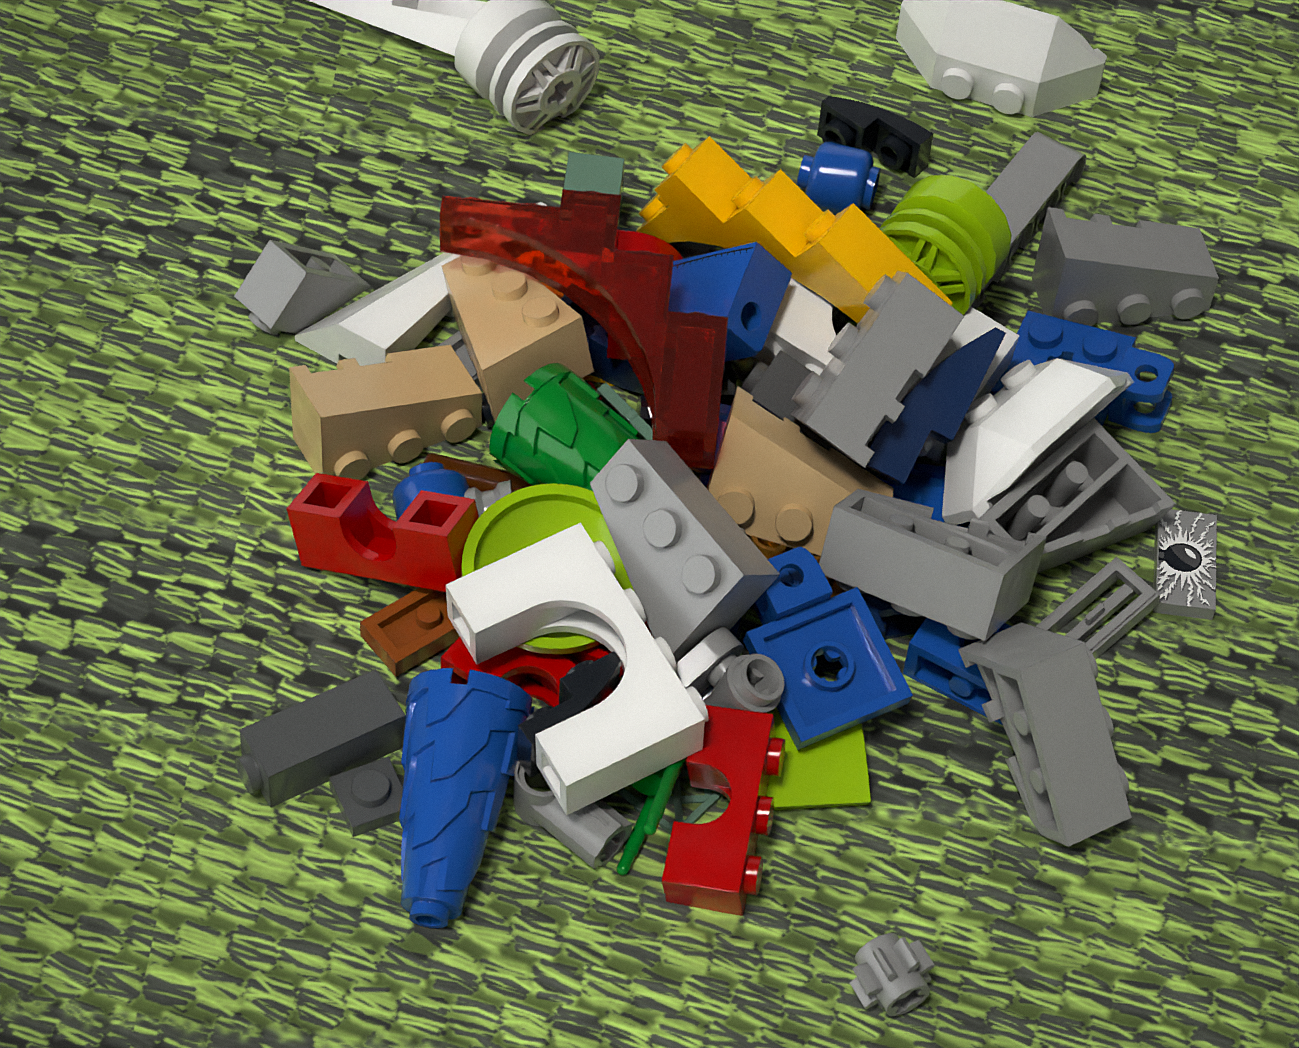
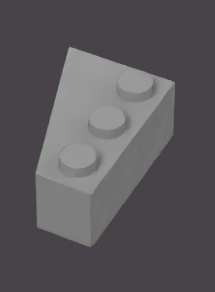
M897 271L892 279L885 274L876 282L864 300V304L870 307L856 327L848 323L842 328L828 348V352L834 357L820 375L812 371L802 381L792 397V401L798 405L790 414L864 468L875 453L867 445L886 420L890 423L896 421L905 407L900 401L919 376L923 378L964 318V315L907 272Z
M1093 418L983 514L979 520L990 522L988 534L1023 543L1026 542L1028 532L1046 536V543L1037 570L1038 574L1150 530L1176 503Z

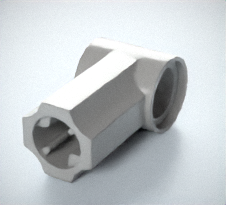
M517 762L514 772L513 805L515 812L523 821L533 826L543 827L593 869L598 866H605L620 852L625 841L631 835V822L602 799L566 815L552 790L540 792L532 789L540 786L550 788L543 775L539 773L530 778L520 762Z

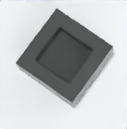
M389 757L329 777L330 789L352 837L400 821L399 815L403 786Z

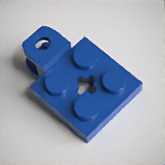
M1027 311L1017 332L1019 339L1011 363L990 391L992 395H995L1004 387L1001 378L1013 367L1026 360H1030L1033 365L1059 358L1127 372L1134 383L1093 418L1101 426H1103L1108 415V421L1140 432L1155 433L1161 430L1172 405V394L1167 390L1174 374V363L1170 359L1157 353L1135 348L1136 337ZM1140 372H1152L1157 378L1150 382L1140 380ZM1137 402L1151 403L1155 409L1150 413H1140L1133 406Z
M797 547L769 558L768 561L780 575L753 604L762 626L746 632L743 642L750 655H765L771 658L782 671L784 690L776 708L797 750L908 704L913 694L858 587L831 597L833 590L818 561L803 547ZM824 655L828 662L839 661L842 664L843 668L836 675L837 681H827L825 678H819L813 670L817 666L816 656Z

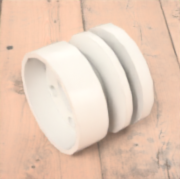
M489 0L470 19L461 32L455 48V68L461 78L482 98L490 100L495 110L500 115L505 116L517 131L528 135L543 130L545 128L543 126L544 123L559 115L564 118L575 112L592 90L599 73L600 56L595 46L586 37L579 35L574 26L562 21L559 13L545 0Z

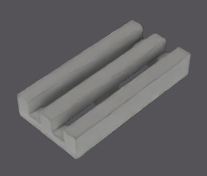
M1116 556L1035 627L1054 633L1058 632L1120 578L1125 584L1103 603L1097 605L1079 624L1065 635L1083 641L1135 594H1138L1139 597L1085 643L1096 660L1159 605L1160 594Z

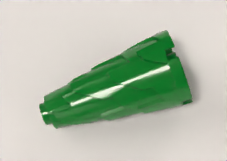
M552 363L539 368L523 380L534 388L533 392L525 400L515 393L510 395L493 426L490 436L489 454L497 459L493 460L494 462L532 486L552 483L568 484L593 491L590 482L628 439H640L638 438L639 432L599 399L601 394L567 366L560 363Z

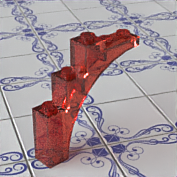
M562 189L560 207L543 206L535 203L482 200L475 197L442 196L440 208V252L485 259L526 273L569 297L595 318L625 353L643 388L652 422V440L666 441L688 467L714 469L728 317L707 315L701 312L683 313L669 311L674 255L657 254L649 251L617 250L621 195Z

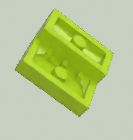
M775 707L773 710L766 712L773 714L776 738L785 739V756L780 777L770 776L766 794L768 797H774V810L864 806L871 803L862 723L797 750L777 708Z

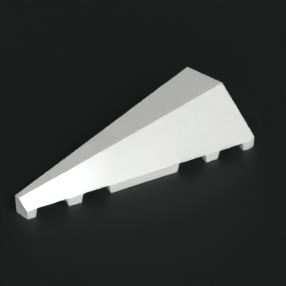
M308 0L455 56V48L461 32L473 15L487 3L478 0Z
M539 202L522 209L295 335V341L335 363L345 358H355L360 366L386 363L387 353L414 350L445 315L450 318L454 317L441 266L461 256L468 249L480 246L488 241H491L505 254L510 256L546 217L547 205Z

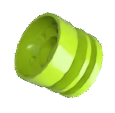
M930 175L914 183L879 228L953 302L951 306L962 315L967 312L1008 256L1012 236L1006 215L992 196L974 183L952 175Z

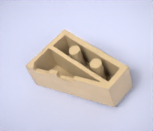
M491 241L472 247L461 256L441 266L455 321L470 360L476 369L482 391L488 400L494 422L512 393L525 400L533 392L534 388L523 380L539 368L552 363H560L567 366L581 378L594 372L582 316Z
M443 345L387 353L386 363L360 366L355 358L338 361L337 370L311 373L306 365L289 367L293 439L315 474L321 473L361 480L373 468L391 461L397 463L409 462L416 458L424 448L445 440L449 442L462 441L469 437L476 428L482 426V392L452 346Z
M737 386L707 489L738 526L744 528L747 535L792 548L803 547L810 553L821 556L832 511L836 504L857 489L893 497V487L835 449L826 450L800 433V426L786 417L781 420L753 402L751 394Z

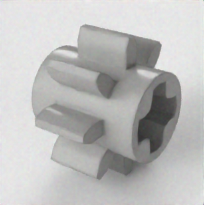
M886 933L870 940L856 953L855 961L858 966H855L852 970L857 977L850 984L865 1009L878 1003L880 1008H884L889 1016H898L916 1008L928 997L930 988L927 983L932 980L928 971L934 968L935 965L920 940L909 944L905 937L899 939L895 933Z

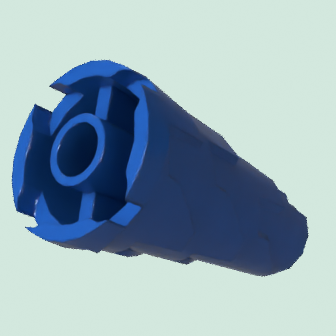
M454 668L433 669L422 672L411 680L406 698L401 760L405 774L399 815L403 829L401 844L402 892L400 903L403 909L410 912L409 919L413 923L428 928H444L448 925L449 920L456 919L462 913L470 883L482 862L489 831L495 832L510 775L514 776L515 767L518 762V725L523 723L534 712L535 707H531L533 698L521 687L498 676L471 669L467 684L451 683Z

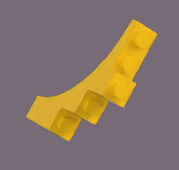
M710 136L694 149L687 143H684L662 165V168L668 175L654 189L657 194L638 213L645 221L636 232L655 236L667 243L690 241L720 246L726 249L753 242L759 243L792 272L791 278L825 298L856 323L860 322L870 308L864 304V300L876 282L885 274L892 279L897 271L909 273L949 305L953 304L854 203L836 215L829 209L823 212L781 169L763 182L757 176L751 178Z

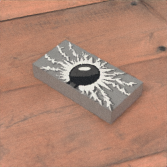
M1171 509L1155 524L1153 589L1160 594L1159 605L1153 609V613L1213 619L1216 611L1217 515Z

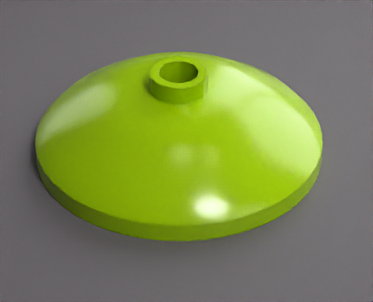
M554 483L539 484L507 494L480 515L470 530L464 545L462 577L581 522L593 543L600 540L607 547L615 565L616 572L614 576L622 589L631 588L634 591L593 491L579 486ZM554 632L540 635L516 647L542 654H570L593 648L601 643L582 634Z

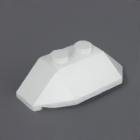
M903 0L901 4L896 34L897 41L929 86L943 91L951 98H968L992 105L998 111L1005 114L1020 113L1034 117L1097 97L1107 56L1098 48L1093 49L1080 33L1059 16L1003 0Z
M1059 358L1033 365L1030 360H1026L1009 370L1001 378L1004 387L994 396L991 393L986 394L971 403L964 417L965 421L961 423L953 441L947 443L942 509L944 521L949 524L958 525L970 522L971 518L979 519L1119 394L1134 383L1127 372Z

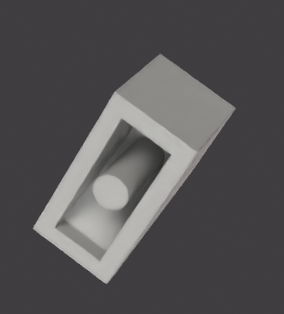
M269 240L234 297L251 311L248 318L263 331L272 335H278L280 331L298 334L370 288V285L332 253Z

